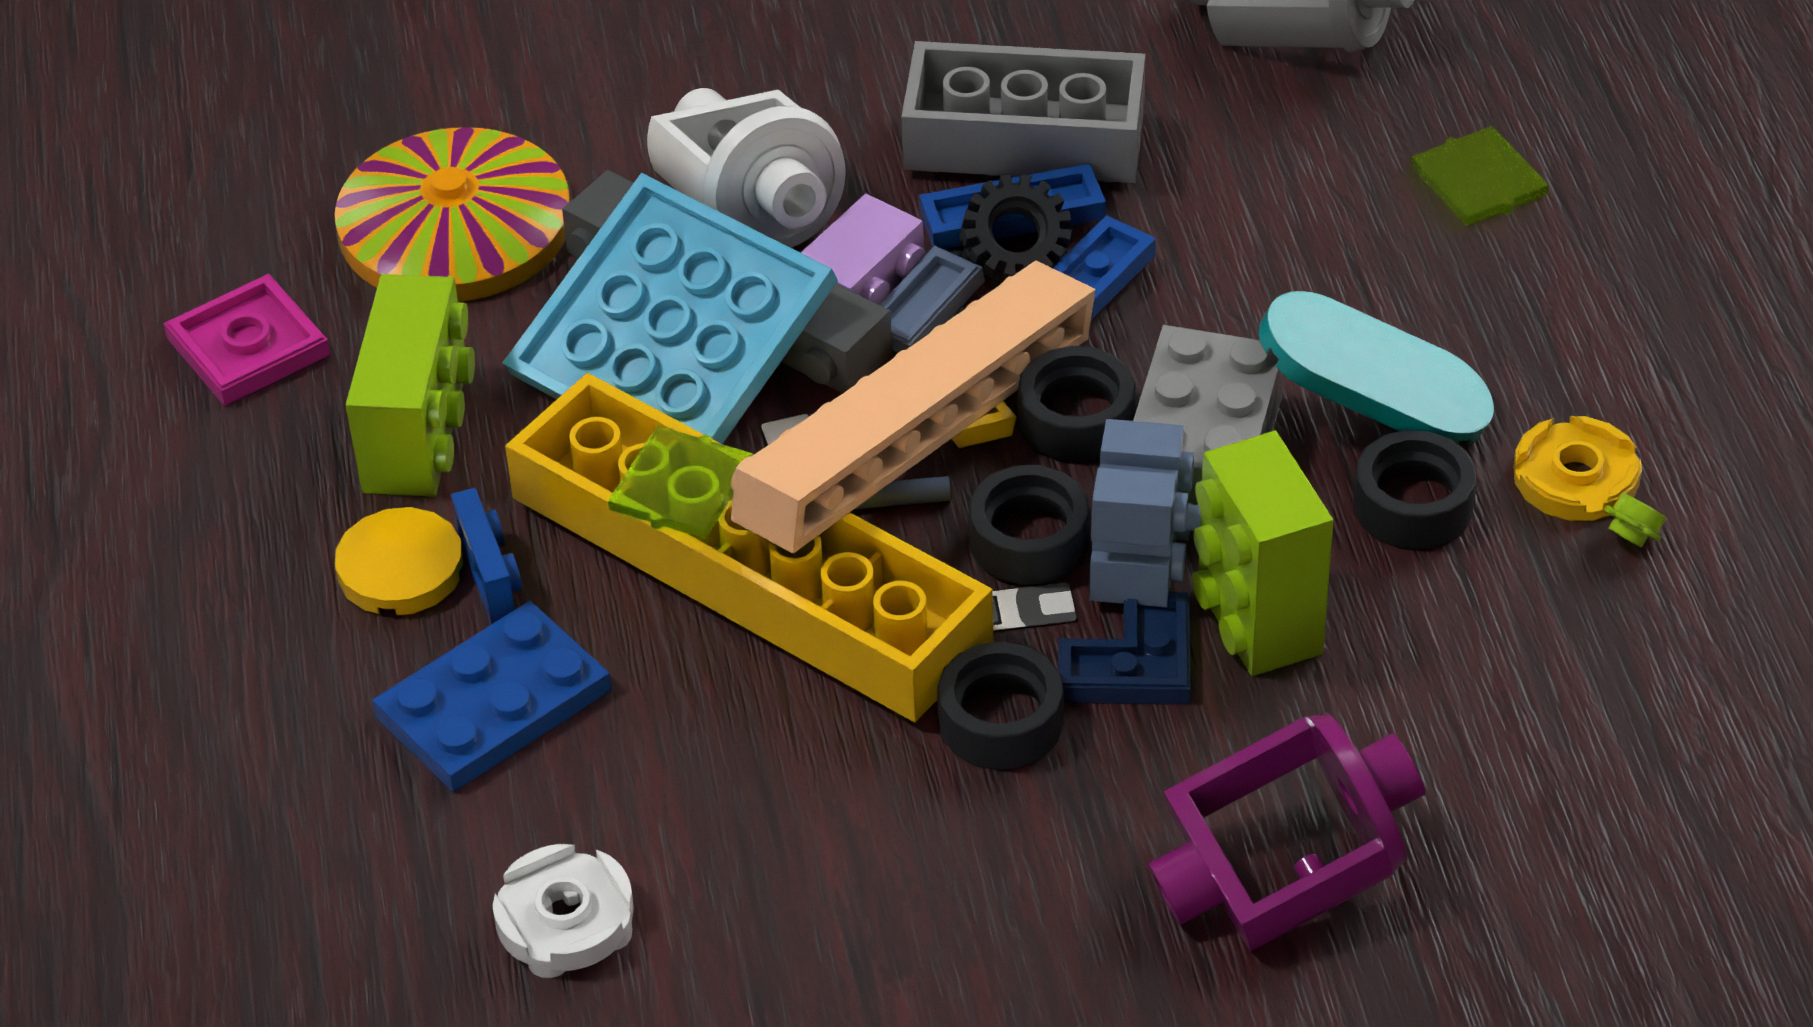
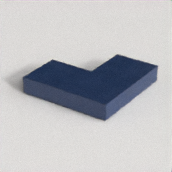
M1169 591L1167 607L1137 605V599L1127 598V601L1124 600V639L1058 638V671L1060 672L1064 689V703L1190 704L1189 592Z

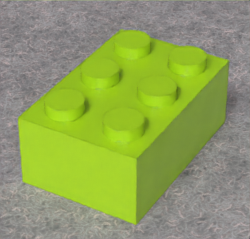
M380 275L345 405L362 493L436 497L442 472H450L452 469L454 458L452 428H460L462 426L465 409L462 387L463 384L472 383L475 371L473 347H465L464 344L468 330V308L466 303L458 302L454 277Z
M1276 430L1203 452L1202 481L1197 482L1195 486L1196 498L1201 510L1200 527L1194 529V542L1199 555L1198 571L1192 574V585L1200 606L1204 610L1211 608L1219 622L1220 635L1225 648L1231 655H1239L1251 677L1322 655L1324 651L1333 518Z

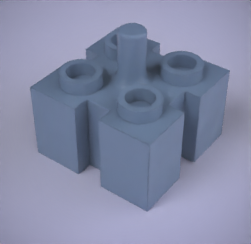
M1106 419L1101 446L1100 467L1097 469L1092 498L1091 541L1093 543L1090 562L1089 601L1124 604V600L1127 601V598L1137 599V605L1167 607L1171 581L1183 582L1186 543L1176 542L1177 540L1189 541L1190 530L1194 531L1195 528L1200 527L1201 514L1199 505H1192V502H1188V493H1181V490L1191 491L1194 469V452L1182 451L1184 425Z

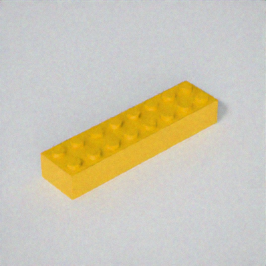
M588 372L505 445L513 499L914 723L937 701V686L943 669L959 653L979 644L994 642L992 588L852 513L845 515L794 553L731 521L733 502L731 480L736 467L746 457Z

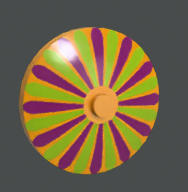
M469 127L446 128L419 133L396 141L374 153L361 163L346 180L339 193L335 208V223L340 248L345 260L353 271L372 286L378 287L381 274L454 277L458 302L489 297L511 289L530 279L548 265L558 254L566 240L562 208L570 202L566 178L558 164L535 144L518 136L497 130Z

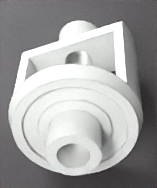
M699 88L687 93L679 101L674 112L651 116L647 146L654 171L677 191L790 248L801 244L816 234L830 219L838 206L844 189L846 173L845 161L838 138L824 119L814 112L800 108L780 90L726 100L712 89Z

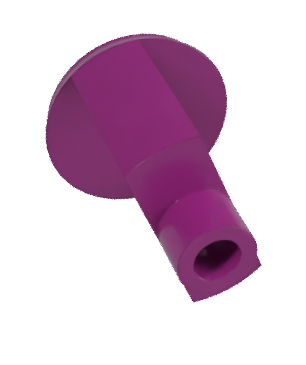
M1329 713L1305 716L1163 791L1170 814L1186 843L1147 863V866L1166 905L1179 925L1222 903L1248 950L1251 952L1392 877L1403 862L1407 861V852L1391 813L1426 795V790L1411 757L1395 734L1392 733L1357 751L1345 731ZM1317 758L1338 802L1364 845L1327 865L1323 864L1318 854H1310L1303 857L1294 866V870L1300 878L1299 880L1253 904L1203 818Z

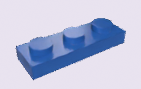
M1090 164L1029 175L1032 176L1029 185L1038 188L1041 180L1051 185L1048 192L1051 198L1057 193L1060 194L1064 200L1062 211L1069 210L1071 222L1069 226L1102 220L1106 216V201ZM1021 176L1011 178L1012 183H1019ZM999 180L992 181L994 186L998 185ZM985 183L919 195L920 215L932 247L934 245L941 249L960 247L959 236L965 211L968 208L971 197L975 192L979 195L982 185ZM1020 214L1004 215L992 227L995 240L1037 232L1033 222Z

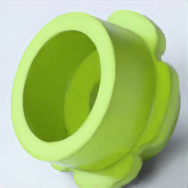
M1624 492L1621 493L1613 508L1606 505L1605 512L1614 517L1608 529L1642 548L1647 538L1654 541H1659L1662 538L1658 535V532L1667 517Z

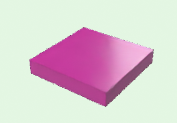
M266 274L163 323L169 342L224 406L331 355L328 339L270 274Z

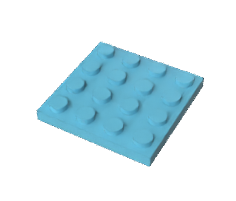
M641 173L502 364L510 375L555 399H558L588 372L723 444L838 282V279L832 268Z

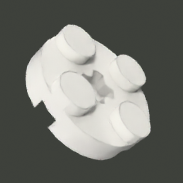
M549 845L520 857L511 864L503 875L504 885L498 892V897L495 894L493 900V913L498 937L512 956L528 964L530 971L534 975L541 978H554L562 975L565 971L588 967L605 959L615 950L623 948L631 940V922L634 911L631 884L625 870L610 855L596 850V858L588 854L576 853L575 845ZM563 899L568 906L581 904L572 913L566 915L552 914V903L557 900Z

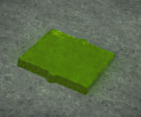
M1493 126L1458 139L1449 137L1446 139L1445 144L1411 157L1410 166L1465 225L1500 212L1511 213L1513 212V207L1548 194L1549 184Z
M657 425L609 498V510L648 521L654 529H660L664 526L706 539L733 496L731 480L736 467L746 457H752L753 453L712 442L709 435L695 437Z

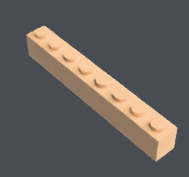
M1036 260L1014 276L1007 277L1001 285L979 300L972 301L962 312L943 325L936 326L930 334L907 350L897 353L891 361L869 376L862 377L856 385L833 401L823 404L817 412L794 428L785 430L778 439L752 457L749 456L743 459L736 467L731 480V488L733 490L731 521L791 553L796 552L1015 393L1019 387L1021 373L1033 359L1049 350L1079 346L1088 340L1096 289Z

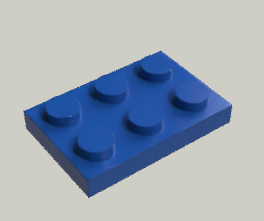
M528 601L372 699L375 717L454 793L610 692L612 686L610 673L532 601Z

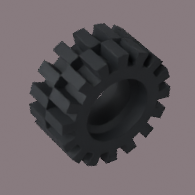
M1011 174L1000 176L999 183L994 186L991 180L983 184L980 194L978 195L975 192L969 201L959 236L960 246H964L962 257L981 266L983 275L986 274L991 277L989 286L993 288L998 287L1007 277L1014 276L1035 260L1053 268L1065 255L1072 231L1068 230L1071 222L1069 210L1062 211L1064 200L1059 193L1052 198L1048 195L1051 185L1041 180L1038 188L1029 185L1032 176L1021 174L1019 183H1012ZM1007 214L1023 215L1035 225L1038 232V241L1027 251L1010 252L996 242L992 231L993 224L1000 217Z

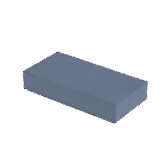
M934 245L879 304L891 312L892 350L898 353L902 350H907L930 334L936 326L943 325L949 321L985 282L982 267Z

